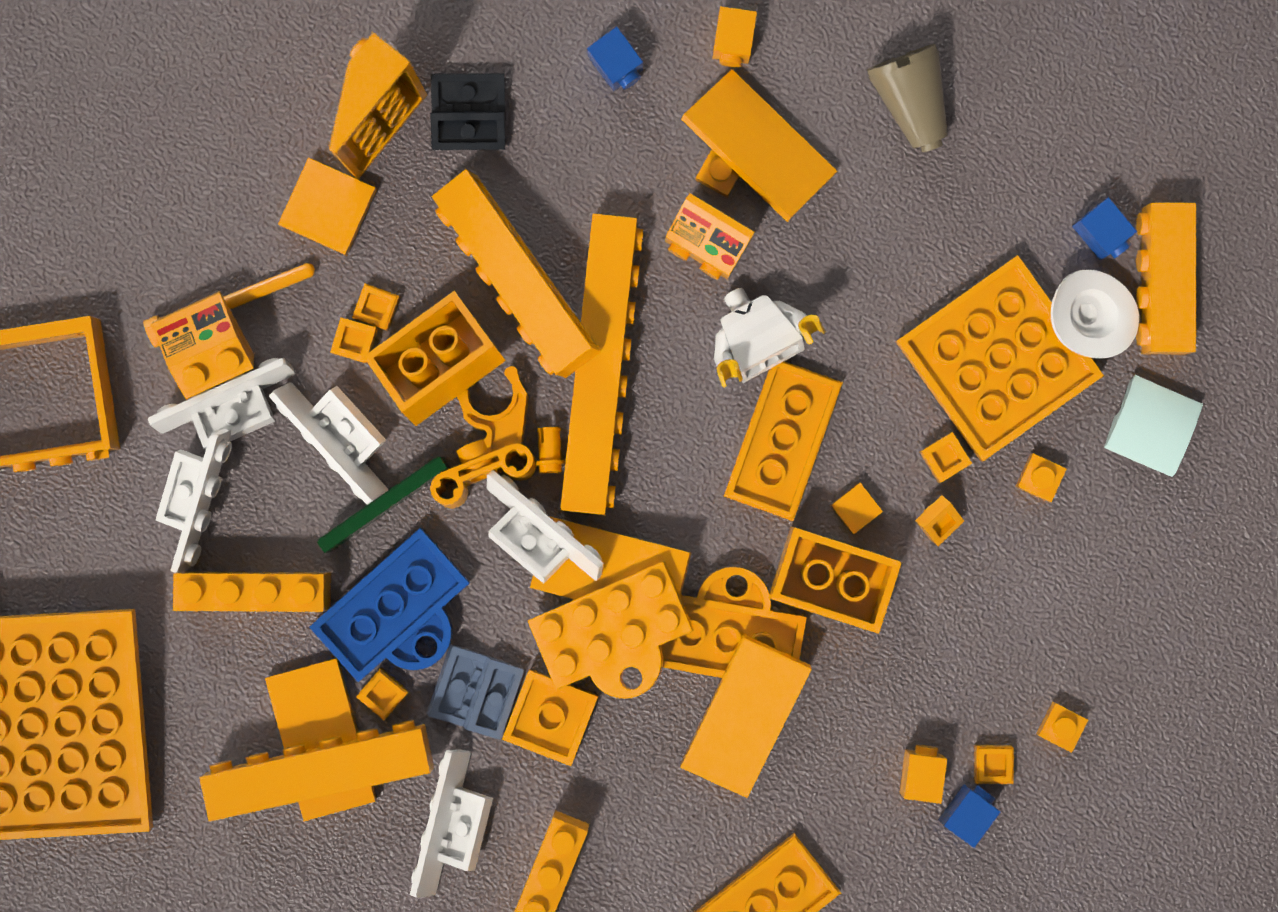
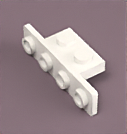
M285 358L268 359L262 362L259 368L254 371L240 374L225 381V384L203 391L180 404H168L157 410V414L148 418L149 424L158 432L166 433L193 420L205 450L211 433L223 428L231 430L229 442L275 422L263 389L295 375V371Z
M291 382L275 389L269 395L279 412L291 420L301 431L303 438L320 452L326 459L329 467L340 474L358 498L368 505L388 491L383 482L365 464L387 440L338 386L330 389L314 407Z
M223 428L211 433L204 458L184 450H178L174 454L156 516V521L182 530L171 567L172 572L181 573L191 566L193 567L199 559L201 553V546L198 545L200 536L207 529L211 520V512L208 511L210 502L217 495L221 486L222 479L218 475L222 463L226 462L232 449V443L229 442L231 430Z
M494 470L487 474L488 491L510 508L489 530L490 539L543 584L568 558L595 581L602 576V558L593 547L587 544L583 546L574 538L573 532L567 525L561 521H553L546 515L544 507L534 498L528 500L522 495L511 478L506 475L500 476Z
M447 750L440 762L439 779L435 794L430 801V815L427 827L421 837L422 848L418 864L411 878L413 884L410 895L416 898L434 896L436 894L444 863L467 872L475 871L493 798L463 788L471 755L469 751Z

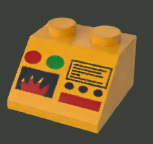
M689 193L665 237V242L670 245L668 251L678 258L687 261L691 257L702 264L699 269L716 280L722 276L728 280L751 242L754 231Z
M220 291L152 322L167 367L185 399L254 369V353Z

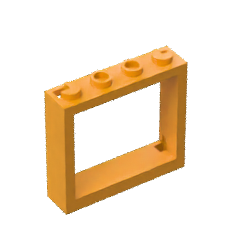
M85 316L0 330V350L86 336L101 440L0 456V468L13 467L14 473L36 470V463L50 461V467L73 464L72 457L86 455L87 461L110 458L109 451L120 449L100 319Z

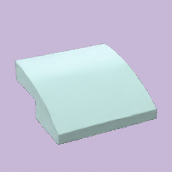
M1134 375L1129 381L1120 411L1113 418L1104 448L1173 477L1189 445L1203 404Z

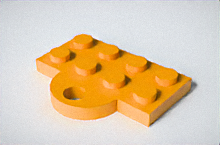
M666 562L658 563L528 620L556 690L590 676L594 684L601 691L609 696L622 699L639 696L650 690L658 681L663 668V652L660 645L694 631ZM628 667H635L642 674V683L636 689L627 687L623 681V673Z
M740 567L719 569L711 573L703 581L698 590L697 597L681 595L680 598L694 631L660 645L663 652V668L722 678L743 634L800 659L807 617L770 610L771 601L767 587L753 572ZM733 575H740L747 582V589L740 596H731L726 590V582Z

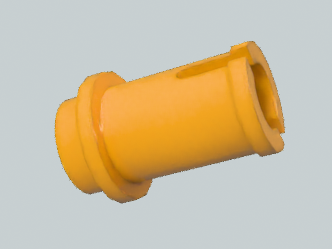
M560 427L537 428L539 461H536L535 464L539 466L540 473L562 472L561 465H565V460H561Z

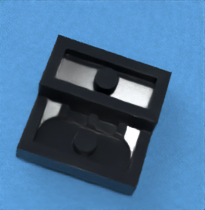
M505 73L430 74L432 112L430 113L431 149L505 150Z

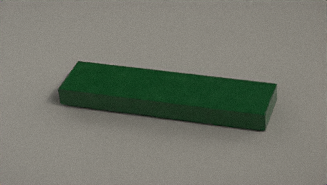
M437 456L319 538L317 544L324 553L333 551L431 483L436 475L451 469L444 458Z

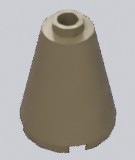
M936 44L912 50L905 55L891 58L868 68L869 80L912 148L920 147L922 152H927L942 146L941 139L948 136L940 55Z

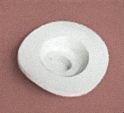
M1079 270L1066 276L1059 284L1051 304V323L1060 342L1071 351L1089 358H1109L1122 353L1133 342L1139 327V311L1132 294L1120 281L1097 270Z

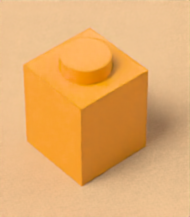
M720 6L712 59H718L719 64L727 67H741V63H749L756 11Z
M916 745L915 750L905 749L899 791L904 799L942 804L947 758L942 754H938L937 747Z

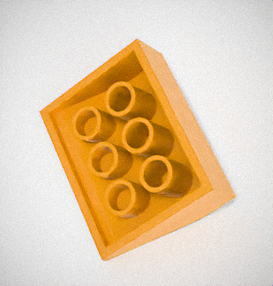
M374 32L368 39L362 38L359 40L350 53L352 59L347 66L329 147L330 151L358 180L427 96L410 61Z

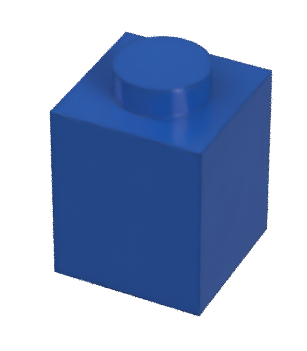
M617 26L587 48L588 58L613 92L620 87L626 90L640 80L641 75L639 73L643 71V61Z
M1109 197L1072 225L1073 229L1099 260L1110 254L1114 259L1132 245L1128 239L1137 232Z
M964 784L938 820L943 826L975 848L1000 814V811L992 805L996 798L978 785L972 790Z

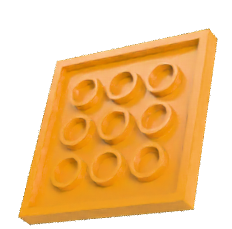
M1018 255L895 341L981 462L1104 376L1092 358L1081 356L1060 342L1051 323L1052 302Z

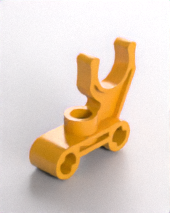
M514 366L507 367L504 371V375L512 385L513 396L507 409L500 414L488 416L474 410L471 405L468 389L457 396L464 420L475 429L486 432L487 435L482 440L459 448L456 452L461 465L439 473L432 480L430 486L431 495L445 508L453 509L463 505L468 497L467 486L486 479L490 471L494 470L497 474L505 472L513 480L523 481L530 478L536 470L535 457L529 448L523 445L529 396L520 381L519 372ZM517 454L522 459L527 458L526 466L519 471L514 466H509L510 460ZM452 481L456 482L458 488L453 490L454 497L443 499L441 493L446 490L445 484Z

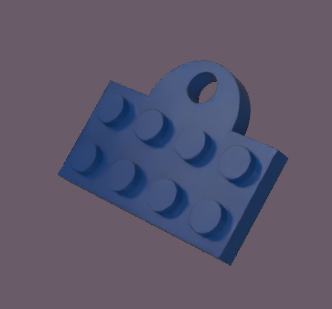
M419 528L309 628L357 682H360L386 658L394 665L403 669H424L439 661L451 644L452 624L448 613L443 607L471 582L422 528ZM430 636L435 639L437 651L433 656L426 657L418 652L417 642L420 637Z

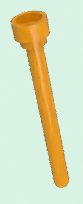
M305 263L223 297L231 310L308 279L314 275L315 268L312 264ZM158 315L143 320L145 331L155 348L160 345L152 322L160 319Z

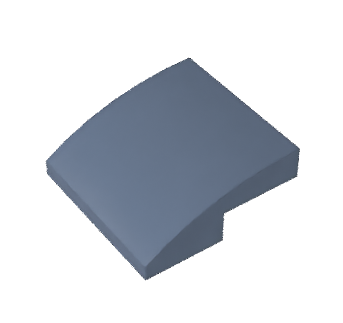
M450 644L426 714L429 717L463 726L466 730L501 740L524 669Z

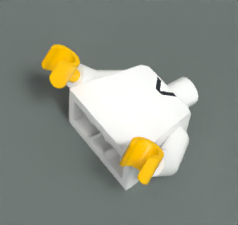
M737 288L728 293L724 300L731 313L720 319L722 329L716 334L714 361L717 366L716 370L721 386L727 387L726 380L730 377H737L739 382L745 383L804 351L803 338L800 334L803 335L807 344H812L813 339L810 336L816 331H821L823 334L826 333L818 316L806 315L780 300L772 302L767 295H762L750 301L743 288Z

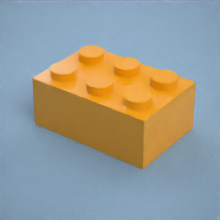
M455 291L363 356L400 411L415 426L419 425L506 361Z
M790 527L770 589L769 598L879 634L902 562Z

